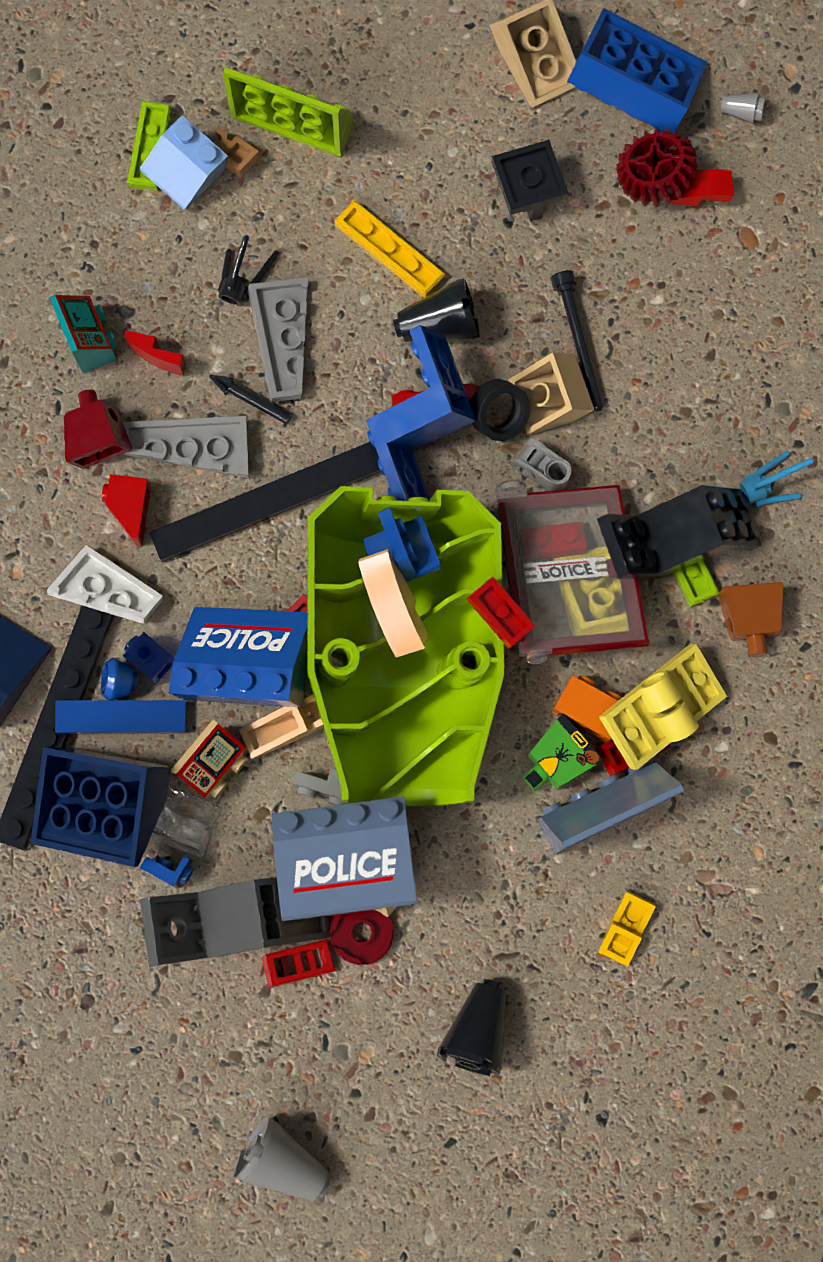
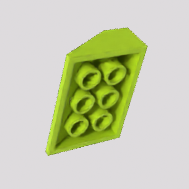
M227 67L224 68L223 77L231 118L341 157L354 127L353 112L343 105H332L323 102L315 95H304L295 92L287 85L270 83L259 75H248Z

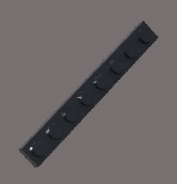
M81 606L1 815L0 843L26 850L32 834L43 747H65L69 734H55L56 700L83 699L114 618L113 614Z

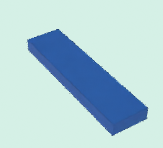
M56 700L55 734L185 733V700Z

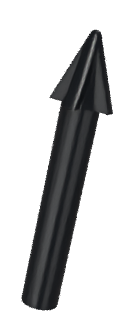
M209 375V378L225 395L230 393L284 424L289 422L292 416L291 413L238 385L233 381L232 377Z

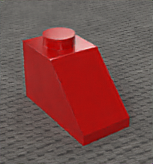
M110 474L109 483L103 485L102 502H105L110 513L136 546H143L151 485L147 478Z

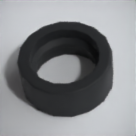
M494 379L486 381L477 388L470 400V405L476 421L472 423L473 427L491 440L506 441L513 439L522 432L528 423L531 412L530 401L525 391L507 380ZM508 393L512 397L513 406L511 414L501 425L491 427L487 424L486 419L488 406L498 395Z

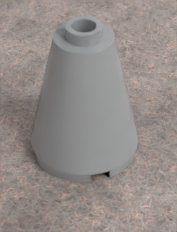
M264 1117L247 1140L251 1142L246 1151L241 1150L234 1167L233 1177L239 1179L240 1182L311 1202L317 1197L321 1199L330 1185V1180L327 1178L328 1170L274 1119Z

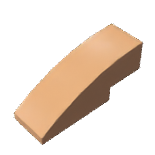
M389 549L360 558L358 563L371 604L395 657L425 649L428 632L415 610L416 600Z
M314 694L303 699L302 708L282 707L239 729V732L251 758L254 759L322 729L323 725Z

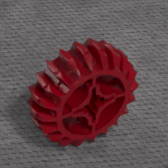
M656 127L654 133L649 134L644 130L643 137L633 136V144H625V152L619 154V163L616 164L617 180L619 185L622 186L624 194L630 196L634 203L641 200L645 207L651 201L658 207L660 201L665 200L666 203L670 204L671 197L681 198V190L690 189L689 182L695 181V171L698 170L697 154L695 148L691 145V141L688 137L683 138L680 131L673 134L669 127L663 133Z

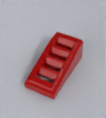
M328 939L262 956L263 968L269 989L335 972ZM315 949L319 951L322 968L317 969L313 954ZM304 952L309 971L304 972L300 953ZM289 956L293 958L296 971L294 975H291L287 960ZM279 959L282 978L277 976L274 960Z

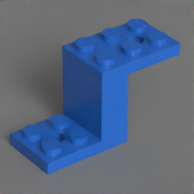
M419 325L409 330L413 339L411 348L415 356L421 361L423 366L421 375L425 384L430 388L366 420L369 428L367 432L369 441L376 448L379 456L377 461L379 469L386 476L389 484L388 494L389 496L396 497V501H409L413 497H424L429 502L430 498L413 451L476 421L446 337Z

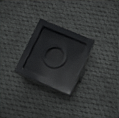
M550 140L492 156L491 162L510 215L527 212L530 221L542 218L545 205L568 198L569 193Z

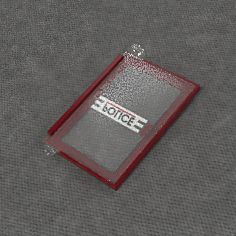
M507 480L498 484L495 488L499 522L501 523V537L510 597L535 625L530 632L517 642L519 657L527 658V662L530 664H540L547 660L546 656L648 646L649 639L637 579L617 578L597 518L606 514L625 515L620 485L527 493L526 484L520 480Z

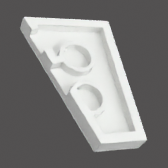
M87 545L47 589V595L143 624L161 604L163 595Z

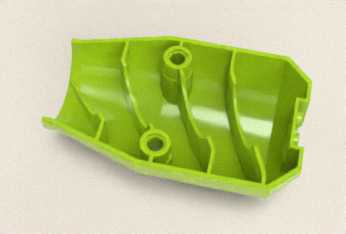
M340 486L308 516L307 674L340 782L341 802L349 804L404 797L406 807L455 805L475 801L474 787L504 678V643L466 600L492 576L502 586L501 523L469 491L436 490L429 502L424 497H413L409 501H396V497L380 496L377 500H373V487ZM388 508L391 509L394 518L401 517L403 523L419 516L423 518L441 564L440 569L406 582L416 600L415 610L428 632L425 649L395 657L378 622L358 563L360 558L368 556L363 540L384 531L378 512ZM331 657L336 658L342 667L334 665ZM462 659L471 664L472 670L464 667Z

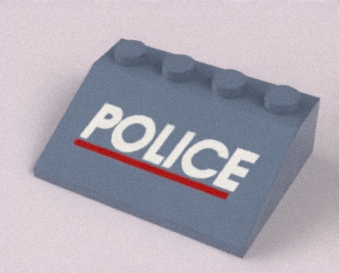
M404 797L272 813L273 846L282 921L417 904Z

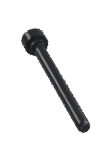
M572 270L561 271L552 275L550 279L553 290L557 291L559 296H562L583 378L594 411L599 412L603 409L604 405L573 294L577 284L576 278Z

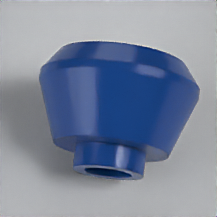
M111 658L106 661L101 678L102 696L107 700L128 697L130 691L136 690L137 672H133L131 665L117 658Z

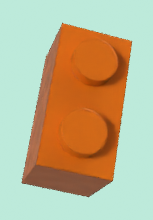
M572 675L551 713L558 717L564 714L574 726L605 743L609 742L611 736L598 716L622 697L612 691L604 693L595 688L596 683L585 676L579 675L577 678Z

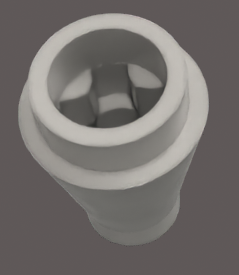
M759 93L724 94L721 113H727L754 123V120L762 121L766 97L759 96Z

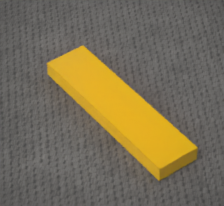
M355 200L335 220L336 227L423 298L428 296L445 278L443 271Z

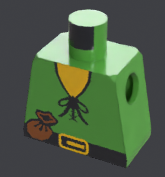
M562 714L528 754V758L535 766L523 775L522 778L533 791H536L547 780L557 790L596 767L603 759L566 716Z

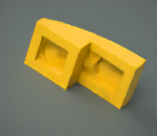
M626 889L598 952L628 967L642 940V933L656 904Z

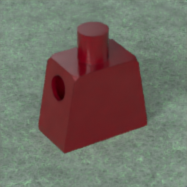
M95 390L79 392L80 407L66 412L64 415L66 462L85 469L131 451L132 445L118 409L104 400H98Z

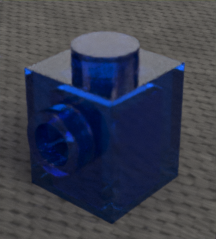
M145 632L139 637L135 635L124 648L126 652L123 657L155 685L173 666L174 657Z

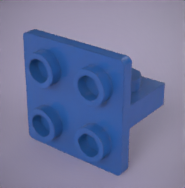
M390 508L378 512L384 531L363 540L368 556L389 549L406 582L441 568L440 561L421 516L403 523L401 517L394 518Z

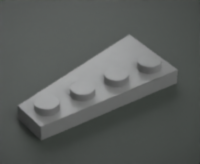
M308 277L254 283L248 286L270 402L300 399L302 395Z
M246 416L123 422L132 445V450L124 453L126 456L249 478Z

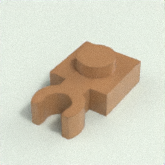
M217 128L215 132L217 138L221 141L214 144L228 155L226 168L242 178L261 158L259 150L237 135L232 141L228 140L226 132Z

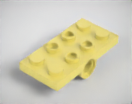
M689 644L598 717L630 769L638 770L671 742L683 740L693 734L699 727L697 721L725 699L727 695L697 644Z

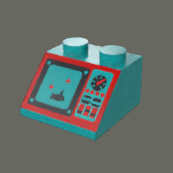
M54 295L49 297L71 352L82 373L117 360L113 350L118 348L112 331L105 333L102 323L106 322L107 319L100 304L94 306L91 297L84 295Z

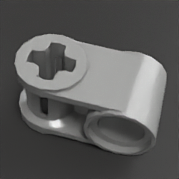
M529 438L526 442V449L519 458H515L511 462L512 466L520 474L532 479L548 491L567 489L571 478L572 468L570 464L549 450L542 442ZM560 471L565 477L562 480H553L549 473Z

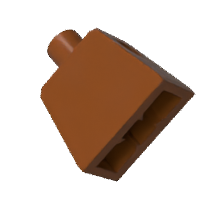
M783 582L723 586L719 591L718 599L730 639L732 641L747 640L749 657L767 655L766 638L776 637L782 628Z

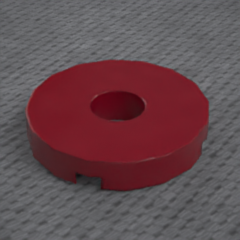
M375 909L335 914L330 926L332 946L335 952L346 962L355 965L372 964L382 959L391 948L394 938L393 922L390 916L387 917ZM359 923H365L371 928V937L365 942H358L353 937V928Z

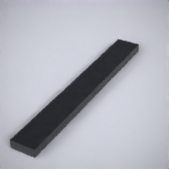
M371 442L365 443L149 532L161 562L330 494L340 486H349L381 473L377 462L379 459L377 450Z

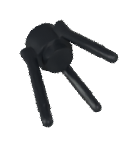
M248 235L243 236L231 274H229L232 250H226L221 282L217 290L219 291L218 297L221 300L237 306L241 305L242 300L249 301L250 299L248 287L245 286L246 280L238 276L249 241ZM277 250L268 258L250 284L261 281L278 257L279 252Z

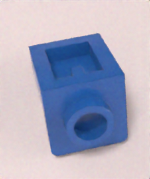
M158 855L155 860L146 856L140 866L142 870L177 889L180 883L185 885L194 871V868L191 866L193 860L186 855L183 856L175 872L171 870L174 864Z

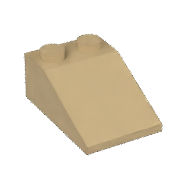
M553 0L538 1L489 25L504 61L531 108L575 88L567 80L576 64V60Z

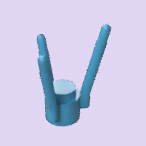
M785 451L754 473L743 477L744 481L739 482L741 492H744L749 503H755L757 508L765 504L800 499L802 497L800 493L767 497V494L771 493L770 483L813 464L814 459L809 458L767 478L762 476L790 456V452Z

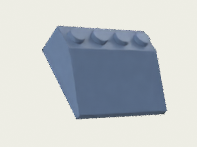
M657 762L649 766L645 763L638 770L629 768L630 775L619 779L616 774L599 782L602 788L592 793L586 788L572 795L573 802L563 807L560 802L544 808L542 810L544 816L540 817L538 822L555 855L673 798L684 791L682 785Z

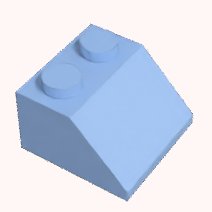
M182 115L162 134L141 166L140 171L180 207L186 210L225 171L228 155Z

